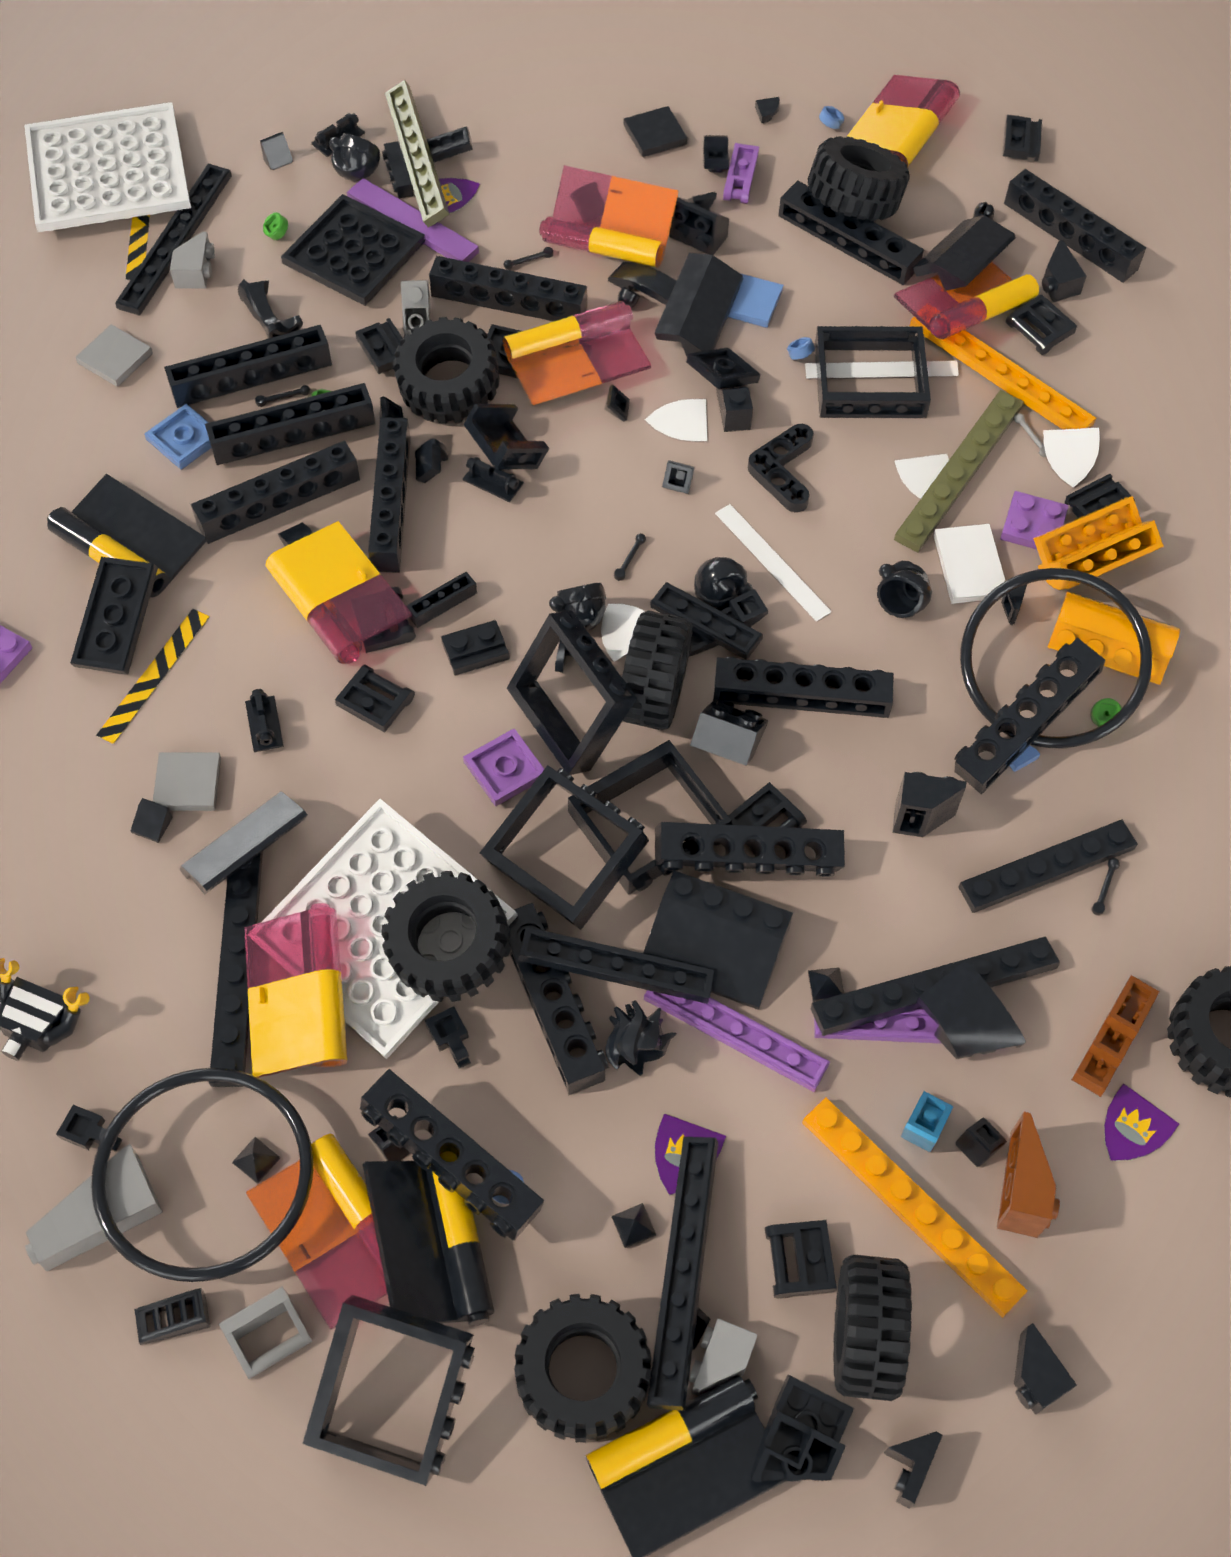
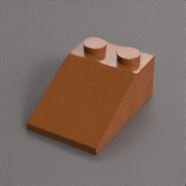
M1023 1112L1010 1133L997 1229L1038 1238L1045 1228L1049 1229L1051 1220L1057 1219L1060 1199L1055 1198L1056 1184L1031 1113Z

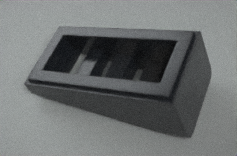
M202 1288L186 1291L134 1309L140 1345L210 1327L206 1295ZM193 1304L195 1317L189 1319L187 1305ZM179 1307L181 1322L175 1324L173 1309ZM166 1311L168 1326L162 1328L160 1312ZM153 1314L155 1331L148 1333L146 1316Z

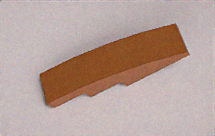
M1132 975L1129 977L1071 1079L1072 1081L1099 1097L1103 1095L1160 991Z

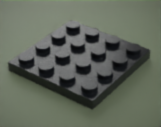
M342 194L281 256L282 264L366 306L425 243V234Z

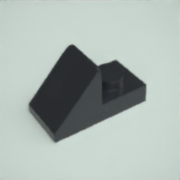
M933 1432L890 1446L884 1452L885 1455L910 1467L909 1471L904 1468L902 1469L894 1489L900 1491L896 1500L897 1503L907 1508H911L915 1504L942 1439V1434Z

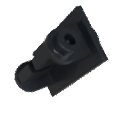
M347 113L343 118L336 121L337 127L332 124L322 131H318L311 145L328 157L332 155V150L329 146L331 138H340L343 134L360 137L365 134V131L357 126L359 122L358 116L355 113Z
M470 457L466 463L469 471L463 477V481L509 503L524 484L523 481L516 478L515 474L496 470L478 457Z
M262 689L253 690L250 700L245 701L253 751L259 752L284 747L275 696H268Z

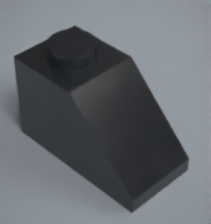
M1063 240L1058 241L1042 279V288L1045 293H1048L1053 302L1080 295L1087 277Z
M744 385L720 390L716 388L724 432L751 430L753 406L749 388Z
M1032 1323L1020 1334L1014 1385L1017 1388L1016 1395L1026 1409H1032L1036 1415L1070 1392L1077 1384Z

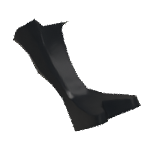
M242 280L238 286L240 300L246 304L252 316L262 325L268 338L301 329L303 321L300 315L286 320H278L273 314L266 297L269 280L253 283Z

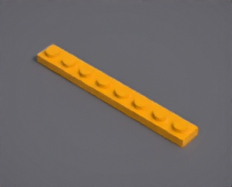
M925 306L911 319L909 327H923L924 337L1010 395L1024 401L1025 405L1062 430L1091 428L1094 425L1096 417L930 306Z
M827 1097L803 1119L802 1124L1002 1318L1026 1294L1028 1290Z

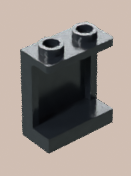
M475 404L464 426L496 470L538 469L550 448L544 441H527L513 422L518 407L515 404Z

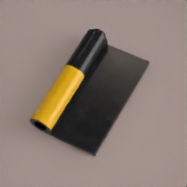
M108 474L103 476L72 512L65 507H60L51 511L47 518L49 531L98 563L102 556L155 564L158 570L150 597L158 596L207 541L205 536Z
M450 1151L440 1154L444 1161L453 1162L457 1160V1156ZM415 1161L364 1162L362 1164L390 1307L441 1324L468 1321L469 1326H476L488 1322L489 1315L494 1313V1307L473 1212L465 1205V1199L456 1191L452 1193L446 1190L439 1183V1177L430 1169H422Z
M738 1375L686 1402L685 1411L671 1410L585 1455L589 1468L631 1557H647L786 1482L785 1480L755 1482L750 1479L753 1464L765 1431L755 1412L754 1401L758 1399V1395L750 1379L743 1380Z

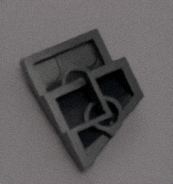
M967 960L959 964L917 998L916 1002L938 1024L934 1035L956 1059L971 1057L976 1053H992L997 1049L1013 1046L1018 1048L1022 1047L1026 1042L1003 1003Z
M787 1375L764 1431L750 1479L755 1482L777 1480L831 1481L846 1445L840 1443V1440L854 1408L791 1375Z

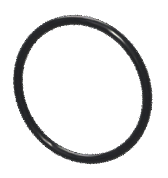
M1045 568L1014 576L994 588L975 608L965 627L960 649V664L965 687L974 705L991 724L997 720L995 718L997 713L985 700L977 685L972 664L974 638L988 610L1001 597L1020 586L1043 580L1073 581L1087 585L1106 595L1120 607L1129 619L1136 633L1140 649L1138 679L1126 704L1103 725L1085 733L1072 736L1053 737L1040 735L1031 745L1044 748H1071L1089 744L1109 735L1125 723L1136 711L1143 700L1151 678V641L1142 617L1129 599L1108 582L1085 572L1065 568ZM1002 731L1011 738L1015 736L1010 731Z
M199 1068L173 1074L153 1083L134 1096L118 1112L106 1129L99 1143L92 1169L91 1190L95 1214L101 1229L113 1247L126 1260L150 1274L183 1282H202L225 1278L237 1274L264 1259L286 1239L295 1227L308 1201L312 1186V1144L307 1128L296 1108L281 1092L267 1082L253 1075L226 1068ZM207 1081L227 1082L249 1088L267 1098L279 1109L289 1123L297 1142L300 1158L299 1181L295 1197L284 1219L257 1247L238 1258L222 1264L196 1268L179 1267L162 1263L145 1255L135 1248L118 1229L107 1202L105 1187L106 1170L117 1137L129 1120L143 1106L174 1088Z

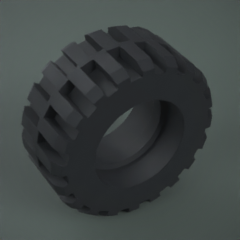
M836 136L835 138H828L819 145L807 180L810 192H812L816 199H820L823 205H828L832 210L842 212L849 217L854 216L861 220L877 221L878 219L886 220L897 212L907 188L910 174L905 162L901 161V158L897 155H893L890 150L883 149L878 144L869 143L863 139L858 140L853 137L843 138L842 136Z
M440 317L438 321L434 322L431 319L425 321V325L421 327L418 325L411 330V335L406 334L401 340L402 346L399 345L396 349L393 368L400 394L406 406L411 408V411L417 416L421 417L423 414V418L427 421L433 422L435 419L441 424H448V421L462 422L463 418L468 417L475 404H489L488 400L492 401L497 394L496 389L500 383V372L492 340L488 338V334L481 328L477 329V325L470 321L464 323L463 319L455 317L453 320H448L447 317ZM445 361H460L469 365L461 375L450 380H433L425 376L432 367Z
M645 611L638 617L622 678L636 695L637 700L623 722L657 730L670 728L682 691L691 647L693 625L688 619L654 611Z
M442 871L440 877H434L433 873L423 875L424 881L417 884L413 880L406 886L409 890L404 894L398 892L393 898L396 904L395 907L387 908L384 917L388 924H383L381 935L385 940L382 944L384 953L400 980L407 988L411 987L417 995L423 998L429 995L432 1001L442 1002L444 997H449L451 1002L461 1001V994L468 993L471 998L479 994L477 988L482 984L488 988L494 982L493 973L501 974L505 966L503 957L509 956L510 945L508 940L511 938L507 918L493 891H488L486 884L479 879L473 882L470 875L462 872L459 873L457 878L454 877L452 871ZM456 912L465 914L473 919L476 925L474 940L469 948L460 956L447 961H433L424 958L419 952L418 940L421 931L433 918L444 913Z
M1225 966L1221 972L1215 968L1207 971L1204 976H1198L1192 981L1171 1011L1169 1017L1171 1024L1168 1026L1167 1032L1168 1038L1174 1040L1170 1045L1173 1056L1179 1055L1181 1060L1178 1062V1065L1182 1071L1188 1070L1193 1075L1191 1080L1199 1085L1203 1082L1208 1085V1091L1215 1094L1225 1091V1096L1231 1097V1049L1227 1048L1217 1039L1209 1021V1012L1215 1010L1231 1011V966Z
M852 1254L843 1260L836 1296L833 1373L836 1391L844 1397L893 1401L903 1393L911 1344L912 1290L908 1266L900 1259Z
M580 1293L569 1295L570 1300L561 1302L560 1298L550 1302V1308L545 1311L540 1309L533 1315V1322L524 1327L521 1333L520 1344L516 1346L514 1370L518 1393L523 1401L524 1408L529 1416L532 1415L536 1419L537 1425L545 1431L548 1429L554 1432L557 1438L565 1440L566 1437L574 1438L575 1442L586 1443V1439L596 1438V1441L606 1439L607 1434L613 1431L618 1433L626 1427V1423L631 1418H635L648 1393L652 1359L650 1348H648L646 1343L647 1337L643 1329L638 1328L636 1318L629 1311L627 1313L621 1311L620 1304L613 1300H610L609 1303L601 1301L600 1295L590 1294V1299L580 1298ZM591 1336L606 1343L615 1356L617 1364L615 1380L610 1389L596 1399L588 1401L569 1399L555 1388L550 1378L549 1364L554 1350L562 1342L572 1337Z

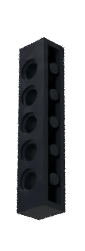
M1024 169L1010 180L1004 201L1006 206L1057 240H1063L1066 246L1122 283L1139 270L1146 250L1145 246L1027 169Z
M798 180L780 197L778 216L903 286L915 274L913 267L922 259L924 249L874 221L869 219L861 220L854 216L849 217L842 212L832 210L831 207L823 205L820 199H816L813 196L808 185Z
M436 256L429 273L431 297L549 321H557L574 316L579 327L582 325L587 310L586 285Z
M320 324L165 366L164 369L176 407L179 408L186 403L188 405L328 367L332 365L329 344Z
M362 383L206 423L205 427L216 464L221 465L367 427L376 423L370 395L366 384Z
M380 418L368 548L369 560L379 572L400 573L411 440L408 418Z
M345 440L192 503L191 508L196 524L202 535L207 538V544H210L360 481L357 459Z
M1076 638L1070 645L1068 643L1064 644L1055 656L1057 659L1051 665L1047 663L1043 665L1035 676L1037 679L1030 686L1025 684L1016 694L1015 698L1017 699L1010 706L1006 704L998 711L995 716L997 720L990 727L987 725L983 726L975 736L976 741L970 747L964 746L954 758L956 760L954 772L967 781L981 795L1103 671L1105 659L1079 638ZM1068 669L1073 671L1075 675L1067 677L1060 671ZM1043 690H1050L1055 695L1052 697H1045L1040 692ZM1024 710H1029L1033 712L1035 716L1031 718H1025L1020 714V712ZM1002 731H1010L1015 736L1010 739H1005L1001 737L999 733H1001ZM988 751L991 752L994 755V757L992 759L985 760L982 759L979 756V754L981 752Z
M717 657L713 700L716 702L719 699L726 700L735 705L889 718L893 705L894 673L882 670H857L852 667L834 668L820 664L811 666L800 665L794 662L777 663L767 662L762 659L743 660L735 657ZM770 681L777 682L778 684H772Z
M661 822L655 827V865H664V869L670 871L682 870L683 866H694L695 871L710 872L714 870V867L725 868L727 873H742L744 869H756L757 874H773L775 870H786V875L797 876L804 875L805 871H815L816 876L830 877L845 867L844 830ZM683 841L691 842L694 845V855L687 854L683 850ZM715 842L724 846L725 856L715 853L713 849ZM744 844H750L754 847L755 857H749L745 853ZM775 845H779L785 850V859L779 858L775 854ZM805 846L814 850L815 860H811L806 856Z
M533 903L514 909L518 916L509 925L511 938L508 940L510 945L509 954L568 1094L571 1095L604 1082L605 1069L609 1068L603 1050L597 1051L593 1040L596 1039V1035L591 1022H584L580 1012L584 1011V1007L578 993L572 995L569 984L572 983L569 972L549 968L545 972H537L534 968L538 965L518 960L525 928L531 927L544 931L548 929L543 912L537 913ZM551 992H557L562 995L557 1000L546 998V995ZM562 1020H570L574 1023L567 1029L560 1028L557 1025ZM574 1048H582L586 1051L581 1057H573L569 1054Z
M388 1069L361 1097L360 1110L363 1118L372 1126L378 1124L387 1132L388 1139L396 1147H405L412 1153V1158L419 1167L424 1170L430 1169L439 1177V1183L446 1190L452 1193L456 1191L465 1199V1205L477 1215L483 1214L490 1220L492 1229L504 1238L508 1236L515 1241L541 1211L545 1201L392 1070ZM393 1108H400L405 1111L406 1115L396 1118L390 1115L389 1111ZM418 1130H426L432 1137L421 1140L414 1133ZM450 1151L457 1156V1160L453 1162L444 1161L440 1154ZM476 1173L482 1177L483 1182L472 1184L466 1179V1176ZM497 1195L504 1196L508 1199L509 1205L505 1207L497 1206L492 1198Z

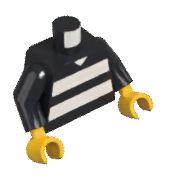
M1 958L0 1030L9 1038L1 1052L5 1056L19 1061L28 1046L45 1052L50 1046H54L72 1035L81 1013L79 1006L89 1002V994L87 992L80 993L78 998H76L77 986L66 989L62 996L19 977L13 980L11 976L18 972L19 963L15 960L10 961L9 970L6 971L4 968L5 959Z

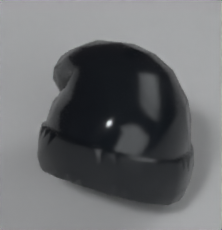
M343 134L340 138L333 137L330 139L329 146L332 150L331 162L333 168L341 177L351 181H360L362 178L369 177L377 169L380 162V150L375 144L351 134Z
M716 557L707 560L699 567L695 575L694 592L697 599L719 611L729 607V600L753 590L752 585L747 582V571L732 558Z
M901 560L893 565H881L879 574L883 579L877 588V598L885 612L897 618H907L924 610L929 604L932 595L930 581L926 572L920 566L910 561Z
M599 582L557 591V596H553L550 599L549 606L555 612L572 610L586 630L589 631L600 624L605 613V589L602 583Z

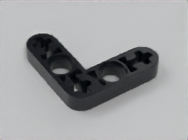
M796 424L752 452L748 459L747 468L750 475L787 510L794 513L802 512L807 508L810 495L807 488L784 465L812 446L814 432L806 424ZM783 447L788 452L780 455L775 453L774 449ZM779 477L784 479L785 483L783 485H775L771 480Z

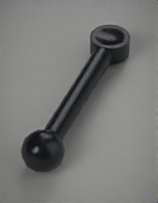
M545 247L542 252L513 261L505 260L504 268L510 270L515 265L537 258H551L553 256V249Z
M303 385L300 389L268 397L259 395L255 398V402L258 407H263L266 405V402L299 394L308 395L310 387Z
M639 533L636 535V542L621 568L614 571V578L616 580H624L626 568L639 546L646 541L644 534Z
M1116 858L1108 860L1109 869L1098 901L1091 908L1092 913L1095 915H1102L1105 911L1103 903L1114 871L1120 866V862Z

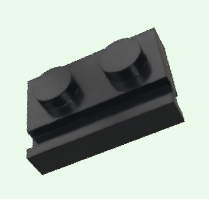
M1007 115L1004 129L1003 157L1025 160L1031 157L1034 158V161H1038L1041 149L1042 119L1036 122L1031 121L1029 117Z
M386 319V322L383 324L378 322L355 331L357 341L377 373L381 374L393 369L395 352L399 345L402 346L401 340L403 338L391 319Z
M1108 474L1067 495L1064 503L1070 505L1073 508L1072 512L1078 518H1081L1126 497H1131V495L1119 482H1114L1111 474Z
M496 620L441 636L442 645L452 666L454 676L510 659L509 651L506 648Z

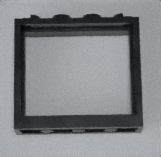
M817 326L814 346L820 418H927L931 398L923 327ZM825 350L911 351L914 363L916 392H828Z
M572 610L549 613L507 686V690L557 761L570 775L591 771L637 700L636 695ZM560 640L606 701L581 742L536 681Z
M670 740L588 786L597 793L596 799L604 804L606 800L614 799L668 767L711 824L731 825L732 823L730 817ZM568 797V813L603 861L607 863L615 852L587 815L593 810L575 797ZM688 841L683 842V850L687 854L694 855V845ZM715 842L714 845L717 846L720 845V843ZM655 860L633 873H630L627 869L619 883L629 895L636 890H645L652 884L654 879L661 875L668 876L673 871L665 870L664 865H655Z
M547 765L479 854L495 868L582 930L650 840L644 834L643 829L645 827L633 817L626 820L619 815L621 810L613 803L606 800L603 804L596 799L597 793L585 784H582L581 787L573 783L574 778L564 769L559 768L556 771ZM555 785L561 787L628 834L574 906L502 855Z
M352 1294L343 1302L303 1444L426 1486L433 1475L439 1476L442 1464L445 1461L446 1454L442 1453L441 1449L444 1439H450L455 1426L456 1418L451 1417L454 1404H460L465 1391L466 1383L461 1382L464 1368L469 1370L474 1359L475 1348L471 1347L474 1334ZM360 1320L453 1350L422 1462L328 1431Z

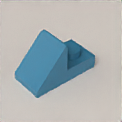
M923 1091L901 1137L931 1152L954 1106Z

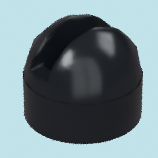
M987 202L979 203L974 210L973 218L985 215L993 220V206L987 204Z
M621 287L617 298L620 306H624L625 309L633 308L637 304L640 295L625 287Z

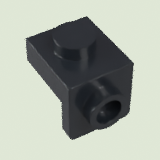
M727 135L704 136V169L715 173L722 172L723 169H729V139Z

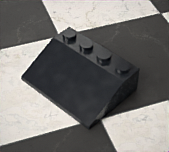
M674 870L661 900L643 954L713 969L711 993L759 1010L788 934L793 912Z

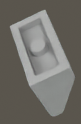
M283 1286L219 1323L248 1379H251L312 1342ZM288 1311L299 1333L249 1363L238 1339Z

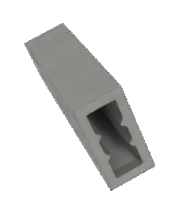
M130 1144L123 1147L108 1160L105 1180L109 1210L121 1233L163 1213L138 1154ZM92 1175L26 1231L30 1244L26 1245L25 1248L33 1264L39 1263L46 1271H49L108 1241L100 1227L94 1210L91 1190Z

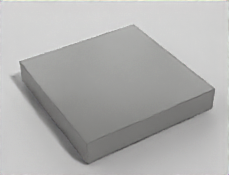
M111 324L75 358L79 365L118 387L153 352L150 346Z
M159 752L153 802L168 807L170 811H215L221 763L220 753Z

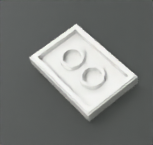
M990 524L935 529L933 536L951 604L982 601L994 588L1005 582Z

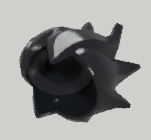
M635 1000L632 1002V1006L630 1004L625 1005L627 1014L618 1007L614 1008L617 1018L612 1015L609 1017L614 1029L608 1037L605 1052L609 1063L616 1070L625 1063L636 1074L642 1076L644 1063L663 1057L670 1040L675 1037L676 1033L663 1035L661 1029L663 1019L660 1018L661 1008H658L653 1014L646 1017L644 1011Z

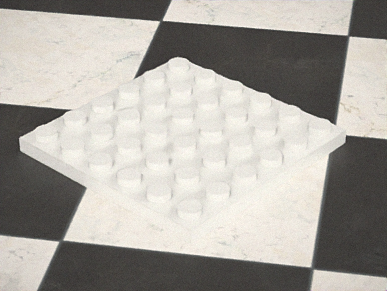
M172 102L24 125L34 218L38 232L191 208Z
M379 799L249 936L294 977L319 970L331 969L340 971L345 1023L383 1057L388 1059L439 1001H432L429 995L423 998L417 995L411 987L407 988L388 962L389 959L385 955L382 946L385 940L381 935L382 925L388 924L384 917L388 907H395L396 904L393 898L398 892L404 894L409 890L406 886L413 880L417 884L424 881L423 875L433 873L434 877H440L442 871H452L454 877L457 878L459 873L462 872L470 875L473 882L477 879L383 800ZM495 895L505 913L507 923L510 925L518 915L515 910ZM449 912L441 914L429 921L421 931L418 940L419 952L424 958L433 961L454 959L464 953L473 942L476 934V925L471 917L462 913Z

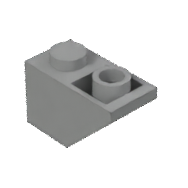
M207 232L199 233L173 250L170 272L175 288L206 289L207 279L212 276L210 259H214L215 256L214 244L209 242Z
M429 280L401 281L404 336L406 334L411 335V330L417 325L421 327L425 325V321L430 320Z
M717 1319L714 1328L707 1326L700 1346L707 1349L702 1362L695 1360L689 1377V1381L694 1383L692 1394L700 1396L738 1375L743 1376L758 1334L721 1319Z

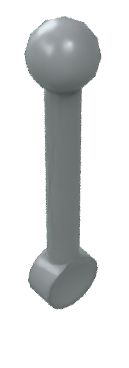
M1017 413L1014 421L1021 424L1039 447V454L1042 457H1046L1044 445L1025 422L1024 415Z

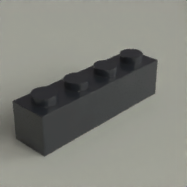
M399 141L385 143L382 156L383 160H386L387 171H390L389 179L390 182H393V192H397L398 199L414 196L413 186Z
M466 571L406 605L407 615L418 628L477 594L476 582Z

